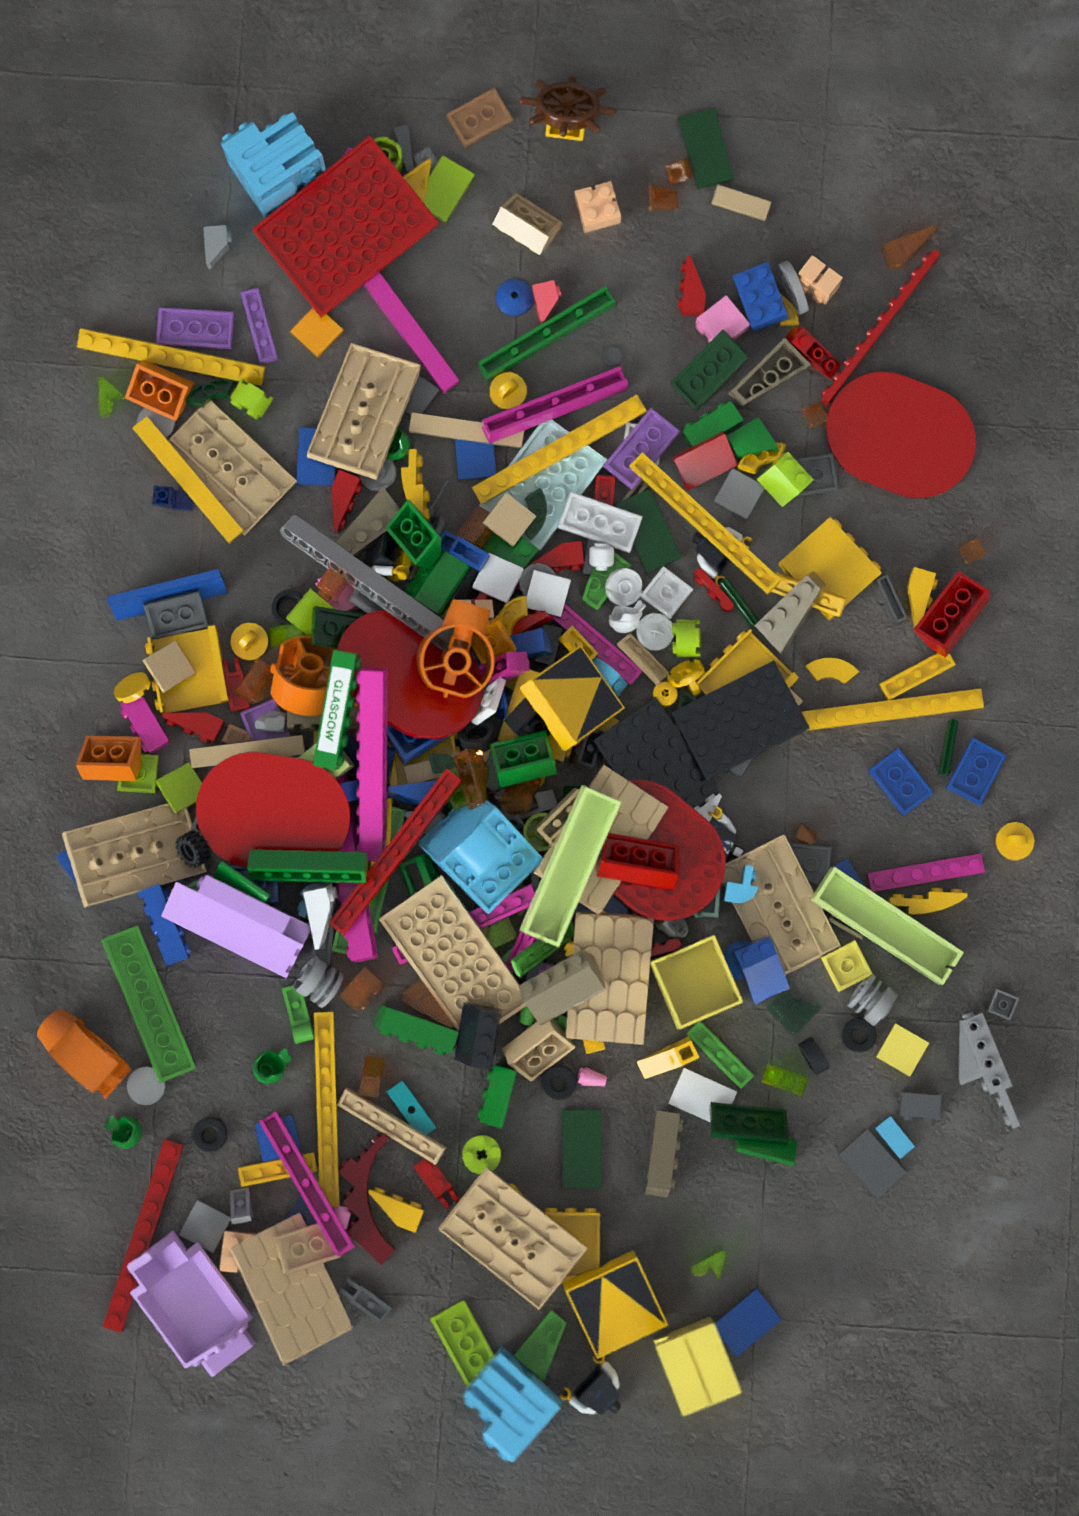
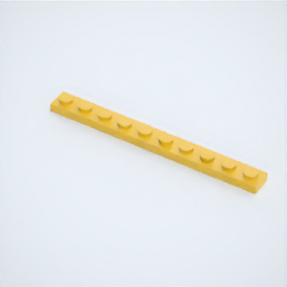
M80 328L78 348L140 361L145 360L154 364L235 381L244 379L245 383L263 385L266 366Z
M635 395L473 486L472 490L481 505L643 415L647 410L638 395Z
M643 452L629 465L630 469L767 595L781 582V579Z
M973 689L802 711V714L810 727L806 731L981 709L984 708L982 690Z
M334 1012L314 1013L319 1184L334 1208L340 1206Z

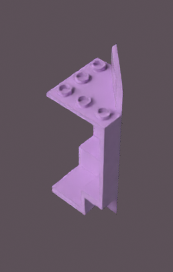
M210 874L200 878L196 886L199 888L198 892L176 882L161 917L287 978L311 931L309 923H304L212 878Z
M173 1230L126 1266L140 1284L130 1292L185 1368L192 1364L196 1367L202 1363L210 1376L213 1377L256 1344L246 1330L249 1327L248 1322L253 1319L252 1315L198 1242L187 1249Z

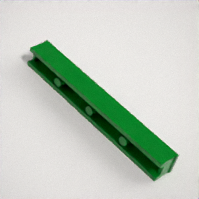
M606 286L602 287L479 361L478 368L487 383L496 376L505 373L615 307L616 301L612 298Z

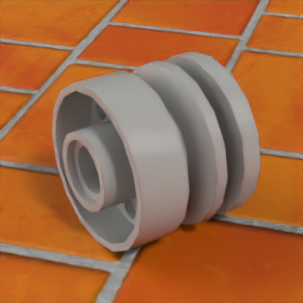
M314 956L301 969L293 990L304 997L311 993L310 1001L313 1003L317 1001L316 1004L323 1008L337 993L344 974L340 971L336 972L334 967H330L325 971L327 963Z
M873 974L858 985L852 993L847 1006L853 1008L856 1003H859L855 1012L859 1013L865 1008L867 1011L863 1018L872 1026H875L880 1019L883 1020L890 1012L899 994L890 987H886L882 992L879 991L882 981L879 980L873 986L872 983L876 978Z

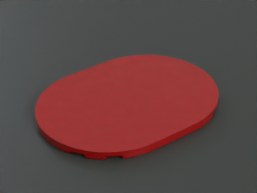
M869 373L848 383L833 400L826 421L829 448L846 472L861 481L908 498H927L948 491L965 476L975 454V430L965 408L948 393L897 373Z
M386 610L374 611L355 620L344 632L337 649L359 653L360 659H362L361 669L364 667L387 668V724L415 738L441 739L461 731L472 721L480 708L483 689L466 698L448 694L447 698L443 697L444 692L427 687L418 673L416 664L417 651L424 638ZM431 642L428 643L424 653V666L440 663V655L443 650ZM454 652L448 658V665L452 670L458 669L462 664V656L459 652ZM468 653L471 658V665L468 671L479 682L482 678L480 669L472 655ZM442 667L425 670L431 684L437 687L463 693L475 686L465 674L457 675L453 686L443 683L446 671ZM358 684L357 689H354L353 692L355 703H357V693L360 691V684Z
M244 752L233 755L217 764L208 773L200 786L196 800L197 823L202 836L208 842L207 844L224 860L242 867H248L250 850L339 851L346 841L350 828V805L340 782L325 768L313 766L312 761L264 752Z
M627 780L668 807L648 840L679 845V876L673 890L621 881L613 894L637 913L655 920H680L696 914L711 902L723 881L726 865L725 852L717 831L706 818L669 788L648 780Z

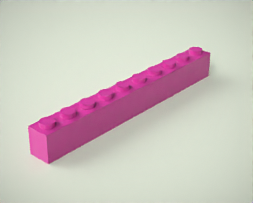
M364 667L357 675V683L360 684V691L357 693V703H360V711L357 712V722H360V730L357 731V741H360V749L357 750V760H360V768L357 769V779H360V787L358 786L357 798H360V805L357 806V817H359L357 836H359V843L357 844L356 851L367 853L368 861L375 862L385 850L387 840V668Z
M347 773L338 779L340 783L348 782ZM349 802L351 813L349 833L342 848L339 850L341 852H357V844L359 843L352 802ZM336 882L339 887L337 894L341 905H343L359 883ZM370 905L367 906L344 936L348 940V958L356 963L378 958Z

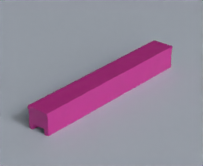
M380 272L363 286L442 393L446 394L448 390L459 384V379Z
M621 366L485 418L483 419L482 430L488 443L491 444L628 390V381L622 373Z
M275 1111L270 1116L260 1120L262 1128L335 1255L339 1257L356 1247L279 1113Z

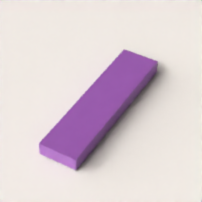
M256 287L240 292L260 365L279 360L259 288Z

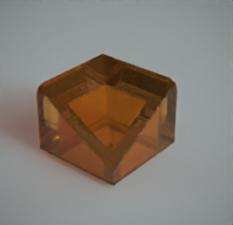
M687 158L672 161L665 166L671 184L689 180L692 176Z
M821 404L806 407L802 411L810 428L828 420V416Z
M978 538L959 547L967 565L986 555Z
M800 823L795 839L811 845L815 841L817 832Z

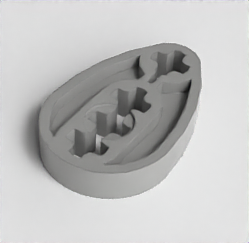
M784 261L777 264L779 280L796 312L801 315L809 311L803 288L791 263Z

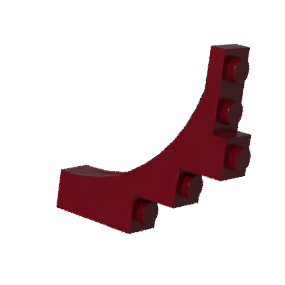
M378 1134L371 1141L373 1146L369 1150L364 1149L358 1156L359 1162L353 1157L350 1160L346 1158L339 1165L341 1170L338 1172L355 1187L354 1191L350 1188L343 1196L346 1199L343 1204L359 1218L358 1221L354 1219L347 1227L349 1229L348 1234L380 1265L388 1259L395 1251V1248L384 1238L374 1221L369 1204L368 1182L372 1164L377 1153L390 1139L385 1134L382 1136Z

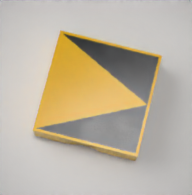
M581 645L520 687L532 707L543 718L549 731L563 751L581 741L625 708Z
M634 1250L609 1261L596 1270L588 1271L563 1283L565 1292L597 1359L668 1326Z

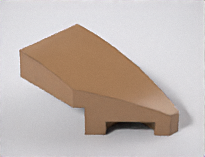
M228 723L221 741L226 744L249 742L251 737L247 731Z

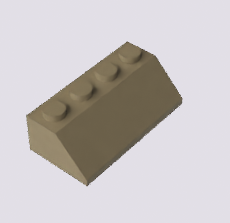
M584 949L519 985L523 1001L539 1025L547 1023L606 990L595 957Z

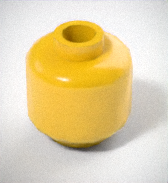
M666 681L657 684L652 694L653 698L656 697L663 708L673 705L678 695L676 687H673L670 682Z

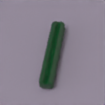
M728 578L723 579L719 585L751 627H755L754 625L760 620Z
M949 719L947 723L938 771L939 774L945 776L950 771L959 723L954 719Z

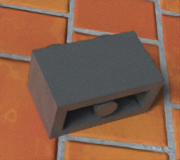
M900 1092L898 1115L903 1116V1120L915 1121V1117H922L924 1122H934L935 1119H940L941 1095Z

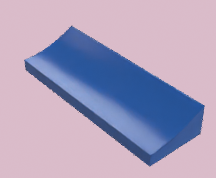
M219 569L107 596V601L116 621L146 614L143 606L144 602L198 589L203 600L227 594L223 574Z

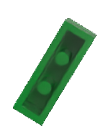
M732 401L728 403L722 402L716 407L717 410L710 413L708 411L700 416L701 420L696 423L692 421L684 426L685 430H683L682 435L690 448L721 432L726 434L743 423V418Z

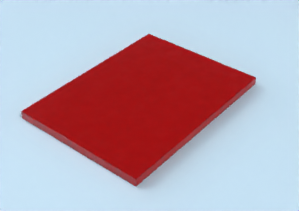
M369 135L251 230L320 318H322L440 223Z

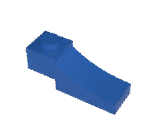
M446 530L443 531L441 535V549L480 572L490 558V555L459 536H455Z

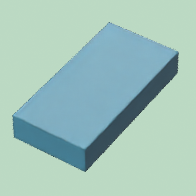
M891 1116L875 1127L899 1159L915 1147Z

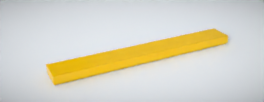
M147 416L132 427L229 544L244 532Z

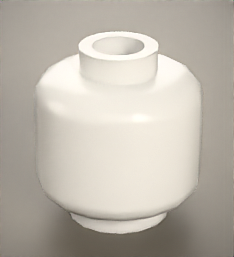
M594 543V546L589 549L590 565L595 566L596 570L605 571L607 567L614 564V548L610 546V543Z

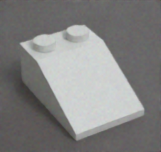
M332 882L310 886L303 892L315 949H319L325 943L330 925L328 923L333 914L335 899L338 898L337 889L333 887Z

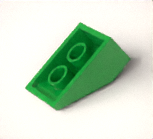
M488 527L474 543V546L486 553H491L523 569L531 564L539 554V548L521 536L512 547Z

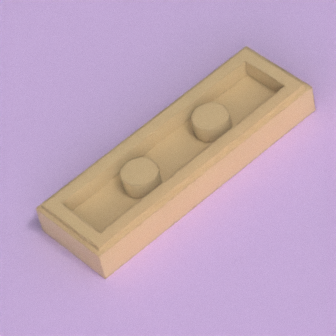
M717 185L712 204L765 221L771 201Z
M631 633L617 644L656 685L670 674Z

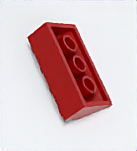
M958 571L913 631L932 650L946 658L990 601V590Z
M608 833L598 855L597 877L673 890L679 876V845Z

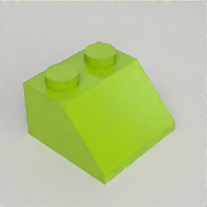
M786 452L756 480L783 507L800 494L814 479L789 452Z

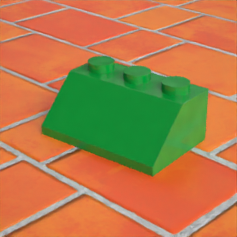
M408 499L385 529L415 565L430 569L441 555V536L412 501Z
M441 549L440 557L430 569L423 567L418 569L417 574L408 585L405 593L430 611L440 615L470 569V566Z
M546 731L490 744L500 788L557 774Z
M224 862L219 864L213 876L214 879L266 905L273 898L269 893Z
M494 1065L493 1069L489 1070L487 1080H490L489 1088H484L482 1096L483 1099H486L484 1107L480 1106L477 1116L481 1118L480 1123L503 1128L517 1073L516 1070Z
M789 1136L788 1145L736 1140L734 1150L794 1166L797 1142H794V1137Z

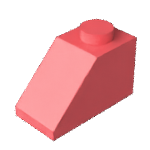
M554 280L532 285L540 325L549 319L558 305V297L561 296L560 287L555 285Z

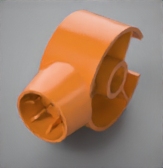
M452 600L442 625L431 630L423 638L417 651L416 664L418 673L427 687L444 692L443 697L447 698L448 694L466 698L478 693L486 686L494 669V653L486 638L489 609ZM455 627L448 648L440 655V663L424 666V653L430 640L439 632ZM473 633L482 642L486 652V668L479 682L468 671L471 665V658L468 653ZM459 652L462 656V664L458 669L452 670L448 665V658L452 653ZM442 667L446 671L443 683L453 686L457 675L465 674L475 686L463 693L437 687L431 684L425 670Z
M297 636L284 641L280 646L277 663H272L270 673H274L271 696L275 702L283 709L297 715H321L333 650L337 649L312 645V636ZM282 668H284V673H283V675L291 676V678H289V679L287 680V679L281 674L280 670H281ZM357 703L354 704V707H360Z
M59 1009L51 1013L42 1022L37 1031V1037L53 1059L92 1093L97 1089L105 1099L132 1070L115 1050L85 1027V1023L80 1018L65 1009Z

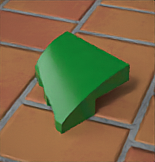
M759 417L726 436L732 451L737 457L747 456L748 454L757 455L761 454V451L773 450V452H777L779 450Z

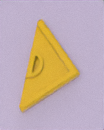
M430 158L403 176L424 204L431 167Z

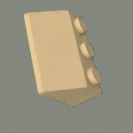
M517 193L501 206L493 222V225L501 232L507 233L515 241L524 244L531 251L539 255L548 247L563 224Z
M552 1019L543 1025H539L536 1022L502 1048L508 1064L532 1082L576 1047L570 1038H566V1033L561 1026Z

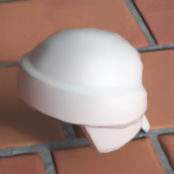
M641 600L636 603L634 608L616 605L609 616V625L619 633H628L635 630L640 623L642 610L646 605Z

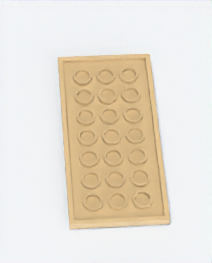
M443 875L379 918L382 925L458 1032L464 1002L502 1009L500 1023L526 1006L519 989L520 983Z

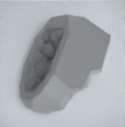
M269 711L266 715H261L255 721V727L258 730L285 733L287 713Z
M684 919L673 921L655 920L654 922L659 930L675 939H683L688 933V926Z

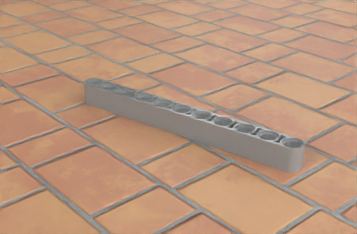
M291 516L280 529V533L285 539L421 636L425 637L431 630L442 625L443 619L298 516ZM454 627L439 632L430 642L444 651L449 646Z

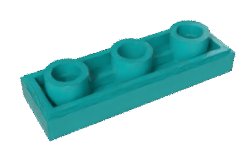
M403 1080L387 1091L412 1127L426 1135L437 1128ZM410 1106L415 1107L414 1113H409L408 1108Z

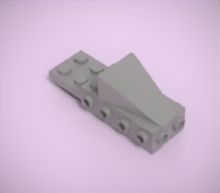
M973 1011L963 1014V1019L959 1020V1083L962 1085L983 1077L980 1080L983 1090L985 1092L988 1091L990 1095L998 1093L994 1096L998 1106H1003L1005 1112L1002 1113V1116L1007 1126L1011 1125L1013 1129L1019 1127L1020 1124L1005 1090L1012 1087V1084L982 1012L974 1014Z

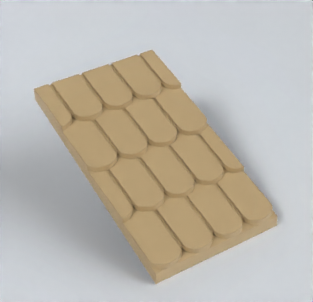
M351 343L307 451V458L377 480L418 379L421 365Z
M212 401L208 402L204 408L199 407L167 440L244 531L242 533L244 536L297 482Z
M605 765L601 767L588 787L621 802L608 833L648 840L668 808ZM563 828L534 871V874L541 878ZM597 857L578 902L596 914H600L621 881L597 877Z
M169 803L62 833L84 908L134 894L157 884L165 885L207 872L204 863L196 868H190L188 864L185 865L184 860L181 861L180 859L181 855L177 854L179 850L175 848L177 838L187 833L192 826L188 809L186 808L175 814Z
M785 834L726 863L722 881L724 888L726 881L741 884L744 865L753 866V870H756L755 881L751 882V885L758 886L754 897L744 903L732 902L751 941L765 935L770 936L785 975L841 947L823 909L810 900L814 892Z
M576 910L573 955L584 949L595 957L606 990L568 1010L566 1038L643 1045L654 919L640 915L605 912L596 914L593 911Z
M487 1167L439 1226V1230L539 1310L587 1250V1247L580 1240L561 1227L560 1224Z
M300 1213L230 1248L283 1365L352 1330L350 1320L324 1267V1263L286 1275L283 1273L273 1237L307 1227Z

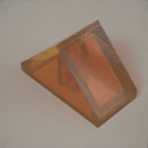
M649 184V211L678 209L677 190Z

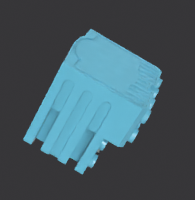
M293 112L282 115L278 122L273 125H267L261 133L253 122L250 124L245 122L239 126V131L234 134L230 132L222 138L221 145L229 166L265 218L326 170L322 154L315 148L314 142L308 137L303 126L298 123Z
M474 790L469 792L448 813V816L429 831L418 844L467 896L488 914L543 859L502 813Z
M503 1346L497 1350L496 1354L489 1359L482 1370L469 1382L463 1394V1397H465L464 1402L472 1409L476 1407L480 1412L479 1416L487 1422L483 1429V1441L490 1448L495 1446L499 1451L498 1455L506 1462L508 1460L513 1462L556 1414L562 1404V1399Z

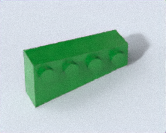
M383 1005L379 1006L373 1027L381 1030L380 1034L391 1037L394 1034L399 1036L398 1040L409 1043L410 1040L417 1042L416 1046L426 1050L428 1046L435 1048V1053L444 1056L446 1052L452 1054L459 1034L456 1030Z

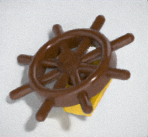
M570 76L568 82L550 85L539 79L536 81V86L541 91L538 93L537 98L520 97L519 99L521 104L536 106L537 115L531 117L529 123L531 125L541 121L546 123V137L583 141L586 127L595 133L600 131V127L595 123L599 114L615 115L617 112L615 108L600 106L598 97L606 93L604 87L592 91L586 86L577 84L575 76Z

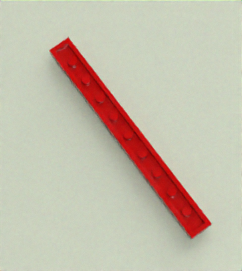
M935 249L931 254L927 252L922 259L923 265L920 269L918 267L914 269L910 275L912 277L909 283L905 282L899 290L901 292L899 297L896 298L894 296L888 304L890 309L887 313L884 311L877 319L878 325L876 327L872 326L866 334L868 337L866 341H860L855 348L857 353L854 357H848L843 364L845 369L842 372L838 371L832 379L834 381L831 387L827 386L822 392L823 398L821 402L824 405L828 406L937 261L940 252Z
M446 768L369 869L366 883H359L328 924L345 936L463 780Z
M167 1139L163 1141L104 1320V1328L120 1333L123 1331L133 1300L130 1292L138 1285L137 1280L126 1266L151 1246L183 1144Z

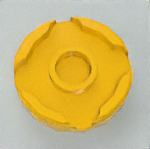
M136 672L123 678L114 689L116 699L124 703H130L143 696V691L149 689L150 679L143 672Z

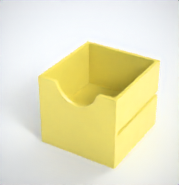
M715 935L650 963L651 970L677 1030L743 1003Z
M711 1317L653 1339L683 1416L742 1393Z

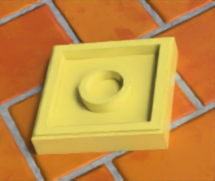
M855 940L821 957L838 992L873 974Z
M895 1023L876 1058L910 1077L929 1043Z

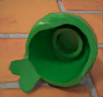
M398 427L386 459L392 461L403 459L410 448L409 436Z
M284 1048L280 1054L275 1051L266 1050L259 1054L253 1063V1074L256 1079L264 1084L278 1082L284 1075L287 1062H291L293 1059L292 1056H288V1050Z
M112 1115L109 1118V1123L104 1125L105 1129L113 1131L111 1142L118 1148L129 1149L135 1146L142 1137L141 1125L132 1116L125 1115L117 1121Z

